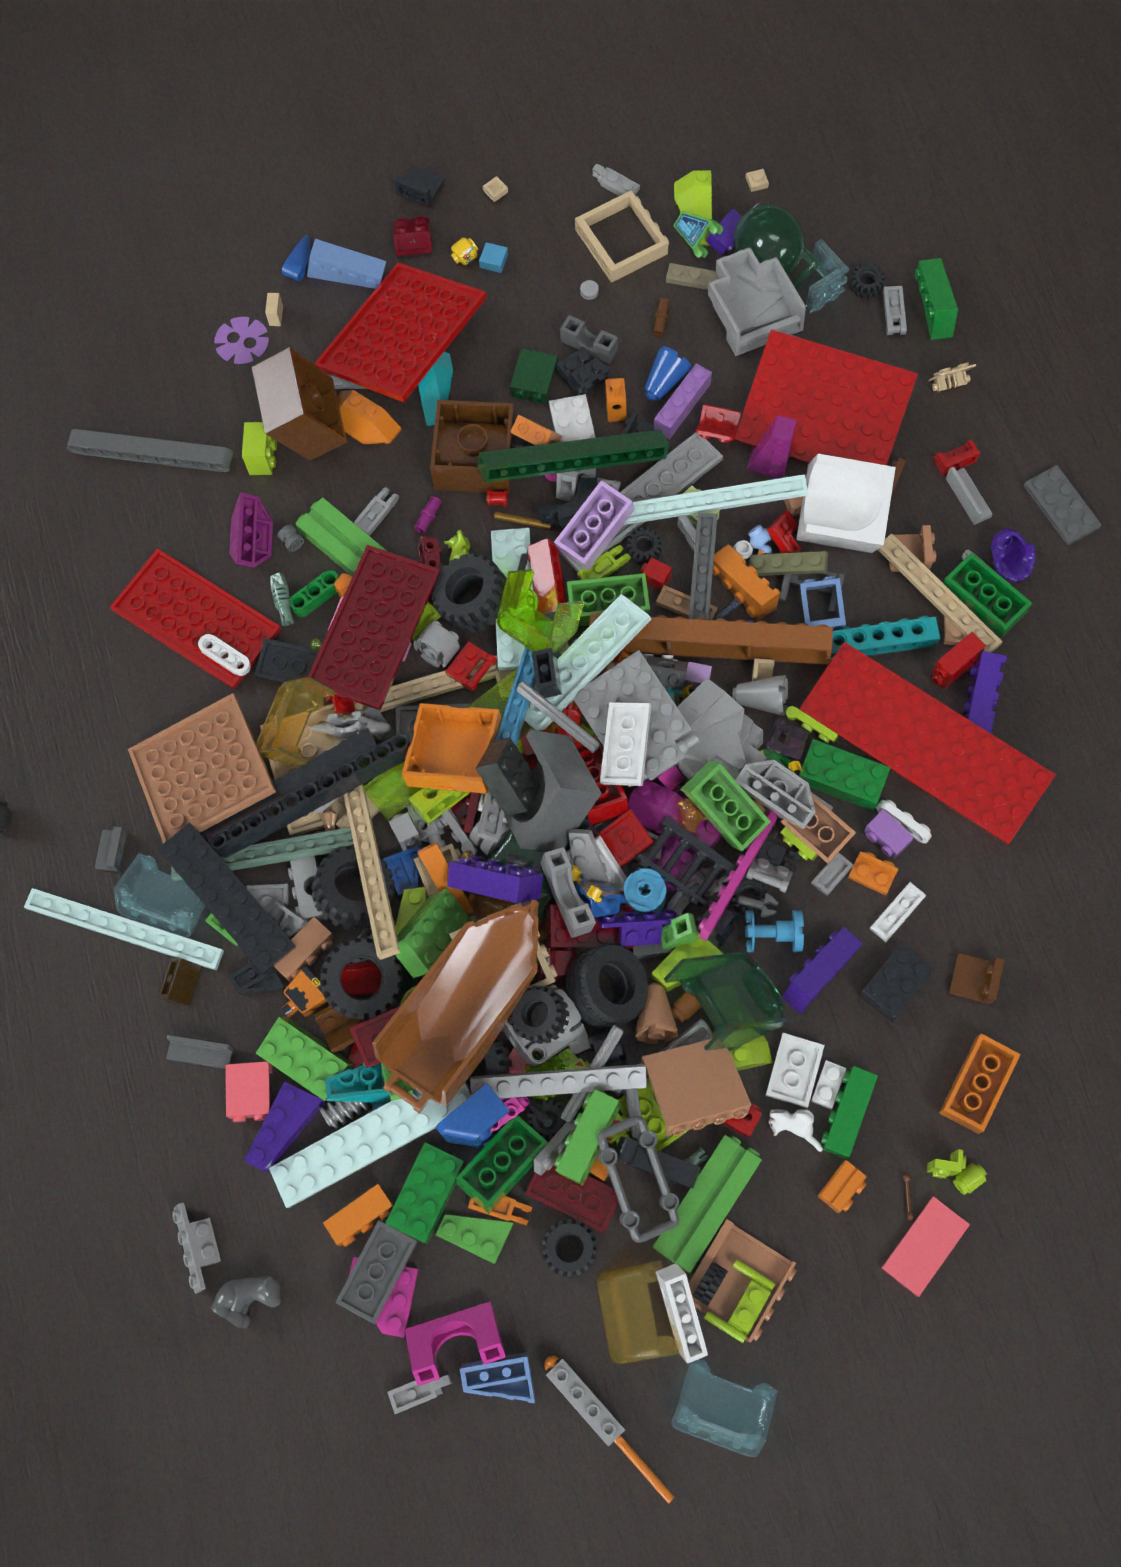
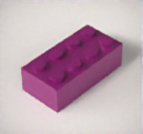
M698 810V814L685 830L712 849L722 838V835ZM673 835L669 837L662 846L660 859L654 858L652 862L662 869L679 845V840ZM690 848L685 849L669 874L679 881L696 857L694 855L696 852ZM664 880L666 889L674 894L677 889Z

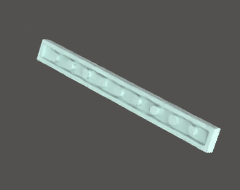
M798 475L633 502L635 510L624 525L808 496L805 475Z
M33 888L24 906L28 910L166 955L182 958L213 970H217L224 953L222 949Z

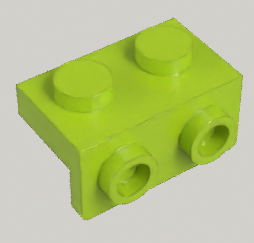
M958 1149L952 1152L950 1161L932 1160L927 1164V1172L933 1173V1177L946 1178V1176H954L961 1173L962 1169H965L966 1156L963 1155V1150Z

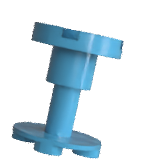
M646 868L630 874L624 883V895L627 901L625 905L631 906L635 914L640 913V911L647 912L651 910L653 912H661L666 901V886L660 874Z
M746 910V923H749L745 926V938H749V940H746L747 952H754L755 938L775 937L776 942H791L793 952L803 951L804 934H802V927H804L801 910H792L791 921H775V925H754L753 910Z

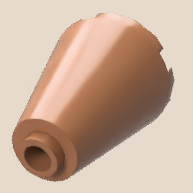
M659 983L648 984L646 1002L638 1015L635 1036L641 1043L655 1045L658 1044V1040H665V1043H669L678 1037V1030L665 988Z

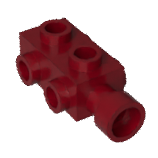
M430 536L420 537L419 544L417 545L419 562L438 568L442 572L444 565L440 561L441 546L438 545L437 538H430Z

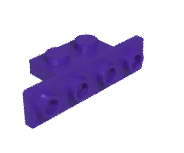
M669 909L663 912L647 911L638 914L624 912L621 915L612 914L596 917V921L601 928L619 927L618 944L621 946L661 944L662 924H671V920L679 917V915L674 910Z

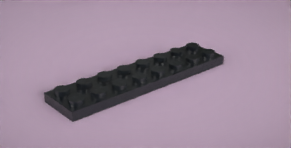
M190 822L157 848L263 974L267 973L296 948L294 943Z

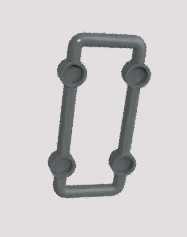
M637 1115L601 1130L597 1137L600 1147L598 1160L607 1167L622 1210L620 1223L629 1230L631 1238L637 1243H642L675 1228L679 1223V1215L676 1210L679 1205V1199L669 1190L655 1149L657 1136L648 1129L645 1119ZM634 1125L639 1127L640 1133L637 1138L639 1145L647 1150L662 1193L659 1204L668 1211L670 1216L669 1221L640 1234L637 1229L639 1215L630 1209L615 1166L617 1152L608 1146L606 1140L607 1137Z

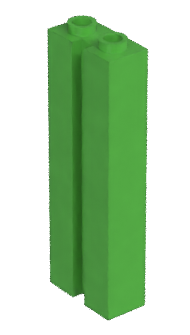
M323 497L312 504L309 514H302L296 522L299 533L352 577L367 545L385 550Z
M725 1135L697 1177L694 1189L690 1188L677 1209L679 1215L678 1225L661 1234L653 1246L654 1250L674 1264L677 1263L680 1268L689 1274L762 1161L757 1151L750 1147L747 1150L740 1146L741 1141L733 1135L729 1137Z

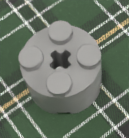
M437 621L428 624L413 644L416 651L419 649L422 652L420 656L425 661L435 667L443 665L442 668L446 667L460 648L457 641L459 639L458 635L453 631L446 630Z

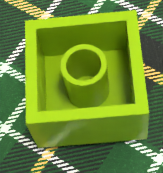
M244 422L242 458L249 475H272V469L276 466V459L273 456L274 451L277 450L276 440L265 434L263 422Z

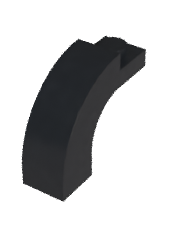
M597 477L579 478L577 494L571 501L561 505L539 506L541 523H559L560 529H564L597 487Z

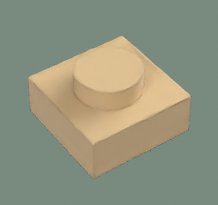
M764 169L746 173V180L751 192L768 188L769 182Z
M496 176L483 186V191L495 202L508 193V187Z

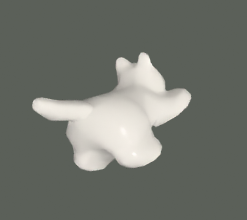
M799 1109L791 1114L786 1110H770L771 1118L768 1123L773 1130L774 1136L780 1131L788 1130L805 1138L819 1152L823 1151L820 1142L812 1136L814 1122L812 1112L806 1109Z

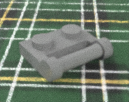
M754 858L746 878L751 880L754 878L780 889L779 891L785 893L793 872L784 866L777 867L772 865L766 859Z

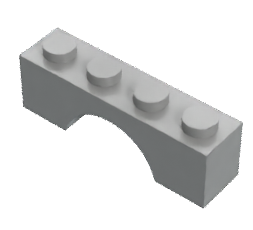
M564 847L544 853L540 865L571 938L591 932L596 922L588 903H584L577 894L572 878V865Z

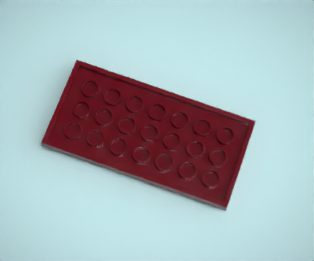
M367 545L307 676L306 685L380 711L438 576L441 573L440 569Z

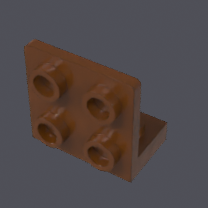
M959 953L956 958L949 993L991 1005L996 1001L1005 960L996 957L990 962Z
M330 1006L314 1014L332 1053L342 1051L348 1045L354 1043L355 1040L350 1028L365 1022V1019H351L342 1016Z

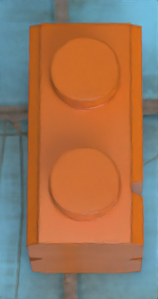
M845 1160L818 1194V1198L837 1213H840L842 1209L846 1212L854 1202L851 1200L854 1193L860 1194L867 1185L864 1182L866 1175Z

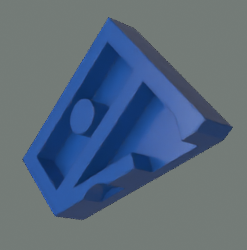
M420 845L383 858L388 864L387 869H391L393 873L394 889L398 897L403 896L405 889L418 888L419 871L414 859L420 857L418 855V851L421 850Z

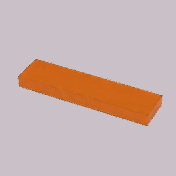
M437 842L419 850L418 855L437 889L441 891L447 888L467 915L473 913L474 909L464 891L447 887L449 864Z

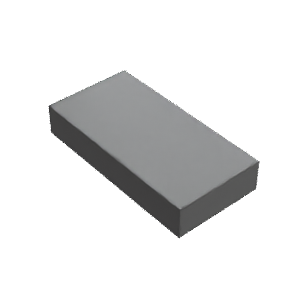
M838 852L814 878L811 884L828 896L854 864Z

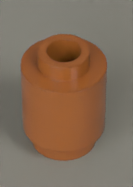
M685 992L672 1005L671 1011L673 1016L681 1023L684 1020L687 1021L702 1007L700 1004L702 1000L695 992Z

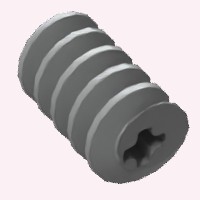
M335 1101L334 1106L327 1102L328 1110H325L323 1107H319L330 1128L332 1125L338 1129V1121L346 1124V1116L352 1120L354 1119L353 1111L360 1115V1107L368 1110L369 1107L367 1102Z

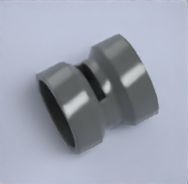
M291 524L283 527L277 536L281 542H285V547L288 551L293 552L303 545L304 539L300 534L296 533V528Z

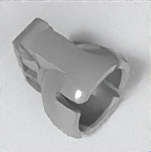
M554 984L545 987L557 992V994L564 998L563 1001L568 1005V1008L565 1010L569 1011L570 1015L566 1017V1020L569 1021L568 1026L564 1025L563 1027L565 1032L558 1034L560 1038L557 1040L551 1039V1043L543 1042V1044H538L520 1037L518 1032L512 1028L514 1024H510L508 1021H506L502 1028L518 1054L531 1067L540 1066L543 1062L578 1039L584 1031V1025L580 1022L581 1016L574 1003L563 990L557 989V986ZM545 1003L537 1005L532 1011L531 1021L534 1027L543 1024L548 1016V1008ZM532 1051H537L541 1059L535 1060L532 1057Z

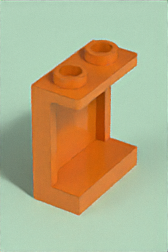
M518 415L511 429L512 434L534 445L558 443L562 438V435L521 415Z

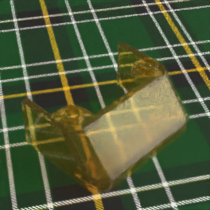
M310 677L284 682L278 689L256 742L261 756L289 766L305 765L307 760L302 758V750L297 747L310 714L320 710L324 705V697L334 695L335 691Z

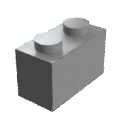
M408 813L397 814L389 821L402 851L419 845L422 846L419 834Z

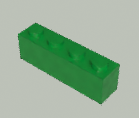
M855 1066L850 1071L846 1070L842 1080L845 1083L843 1091H838L835 1099L838 1106L836 1111H831L828 1123L831 1124L829 1131H824L820 1143L824 1144V1151L846 1160L850 1157L878 1075Z

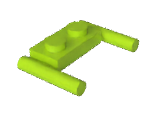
M737 1259L733 1267L752 1280L728 1323L710 1311H707L704 1319L743 1343L776 1283Z

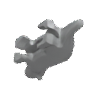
M358 711L352 712L354 717L338 718V714H328V723L312 726L311 730L328 733L337 738L349 739L356 735L357 732L369 728L373 735L381 738L390 732L391 726L385 722H378L363 717L362 712Z

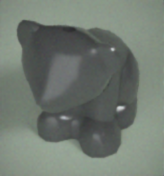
M263 1276L232 1279L221 1286L210 1309L238 1328L243 1327L247 1329L251 1321L247 1312L254 1300L272 1308L281 1303L279 1278Z

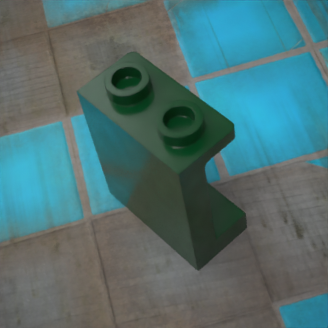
M521 348L510 385L511 396L518 400L525 399L538 404H547L554 372L557 371L555 366L558 363V356Z

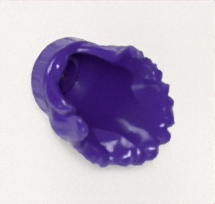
M1006 528L999 531L991 542L993 566L997 574L1012 583L1024 581V578H1028L1032 573V568L1035 567L1033 563L1036 561L1035 545L1027 543L1014 529Z

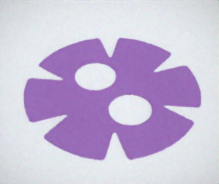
M236 317L230 320L233 329L225 323L218 329L214 343L225 344L216 348V351L226 361L235 354L234 364L252 362L253 358L250 352L260 357L268 346V337H258L267 332L265 326L258 320H254L248 327L249 317ZM237 332L240 339L236 343L228 342L227 336L229 333ZM246 338H254L256 345L253 348H246L244 346Z

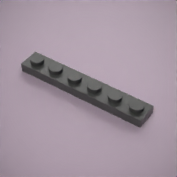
M698 513L689 619L705 618L709 620L717 514Z

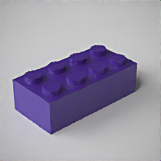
M471 856L470 859L459 858L458 861L450 862L447 887L520 903L540 899L543 874L535 872L534 868L523 867V869H519L516 864L507 863L501 865L498 860L483 861V857Z

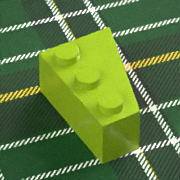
M425 887L404 890L395 926L396 935L427 900L428 894Z
M698 933V939L691 944L683 943L677 946L652 972L651 979L663 986L667 993L691 978L723 963L726 956L710 941L707 940L705 942L700 939V934Z

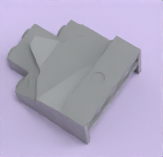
M747 248L716 260V274L719 279L709 283L708 296L727 330L726 340L735 356L766 345L771 329L789 335L803 331L806 306L777 257L765 260L759 264L751 248Z
M708 678L677 707L693 730L692 733L680 741L684 742L695 734L699 739L698 743L690 747L688 752L683 754L685 759L675 765L678 771L689 780L709 760L719 762L734 780L745 764L768 761V758L757 750L763 743V730L744 714V708Z

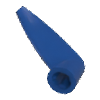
M305 235L286 259L282 267V275L299 282L302 281L311 253L309 236Z

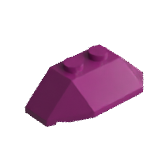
M242 492L238 496L231 518L229 554L236 564L255 568L272 555L273 521L265 507L261 504L262 501L258 496Z
M646 779L643 781V786H631L625 792L628 808L635 812L645 828L656 833H662V827L658 823L663 817L668 816L681 827L687 829L699 812L690 803L687 804V801L677 793Z

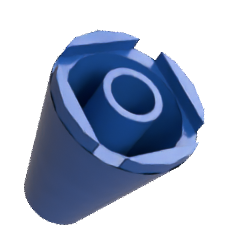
M662 346L658 350L644 388L645 397L653 402L655 400L659 401L692 368L686 358L683 357L681 360L677 356L678 352L671 348Z

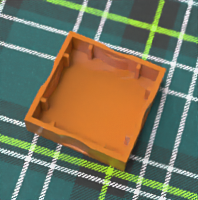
M420 703L414 725L413 740L408 748L402 771L407 787L487 794L488 787L477 772L476 766L488 745L496 739L502 720L499 709L454 708L448 705Z

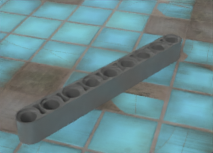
M80 429L71 430L66 447L68 451L80 455L218 472L230 471L233 451L225 447Z

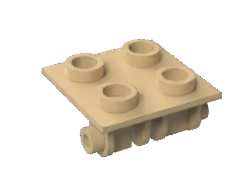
M964 363L953 369L951 367L942 369L934 373V377L928 381H934L932 389L937 392L951 389V387L956 388L967 385L970 382L969 374L966 375V371L975 367L976 364L969 366V363Z

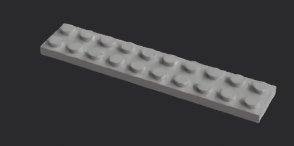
M695 432L671 451L666 459L660 460L620 493L632 502L679 495L721 462L723 455L705 438H701L700 434ZM644 522L623 525L601 555L611 550ZM558 550V553L577 573L584 568Z

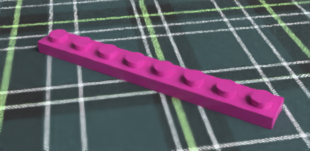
M767 809L765 816L771 822L745 848L747 851L745 856L743 854L740 855L736 866H738L737 870L730 872L726 880L729 882L727 887L722 886L717 895L720 898L719 901H713L708 910V913H710L709 918L704 917L698 928L701 930L699 938L705 942L779 817L770 809Z

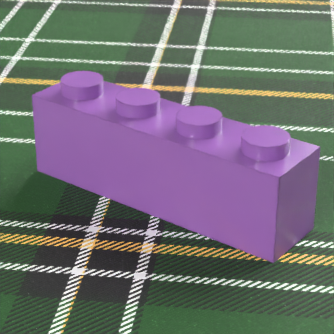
M696 363L655 417L654 430L661 429L665 437L670 439L711 385L712 372Z

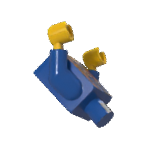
M572 865L573 881H576L577 894L584 903H588L593 917L617 914L620 904L627 903L624 891H618L608 882H588L583 876L579 877L582 871L577 866Z

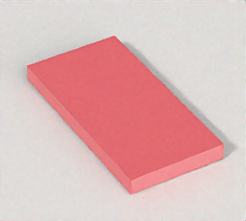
M933 1196L884 1263L882 1269L919 1297L970 1224Z

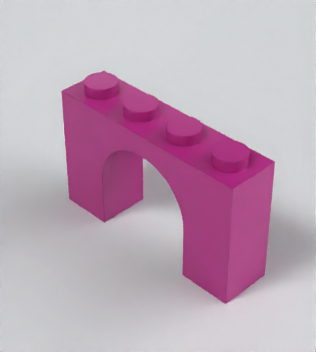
M491 1301L405 1329L411 1368L418 1386L440 1379L436 1360L437 1352L445 1341L455 1336L467 1335L476 1339L483 1364L506 1358Z

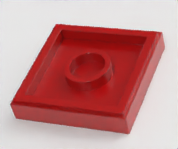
M632 809L626 811L598 833L620 867L625 866L636 855L641 854L655 843Z

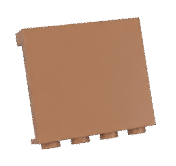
M723 1036L642 1057L641 1064L646 1066L648 1080L666 1125V1136L671 1134L677 1136L690 1129L700 1130L708 1124L714 1123L717 1125L725 1122L727 1119H740L748 1114L751 1103Z
M726 1219L688 1284L693 1296L712 1261L728 1270L708 1306L692 1297L695 1308L704 1314L710 1311L728 1323L752 1280L733 1267L737 1259L775 1282L776 1284L745 1339L751 1343L753 1339L757 1341L763 1331L760 1326L764 1319L768 1321L773 1314L774 1309L772 1305L774 1301H780L786 1290L782 1287L786 1280L791 1281L797 1271L794 1268L796 1263L794 1261L791 1262Z

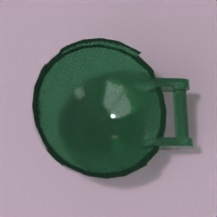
M760 205L749 210L738 222L733 236L736 247L734 253L751 248L759 264L765 260L777 257L787 276L796 268L802 257L809 263L794 281L789 277L796 291L799 290V285L808 275L820 266V262L805 247L804 232L801 224L789 210L778 205Z

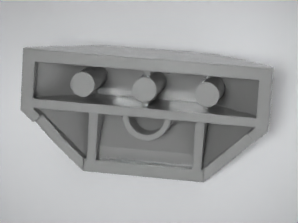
M775 760L745 764L735 779L739 786L753 799L781 818L802 829L806 827L816 812L809 783Z

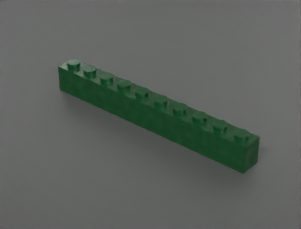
M660 429L480 452L478 470L484 483L662 460L667 457L669 442Z

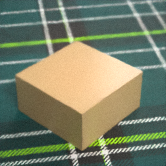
M267 293L265 313L269 325L281 326L283 304L279 293Z

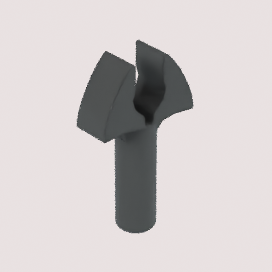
M767 893L762 900L741 895L738 897L739 904L759 908L761 911L760 917H769L777 912L766 908L765 905L767 904L778 906V902Z

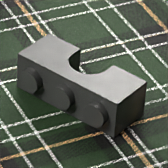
M568 315L560 328V340L562 343L578 350L585 347L593 357L596 358L598 356L608 364H610L618 351L617 336L601 330L598 336L594 335L586 329L584 321Z

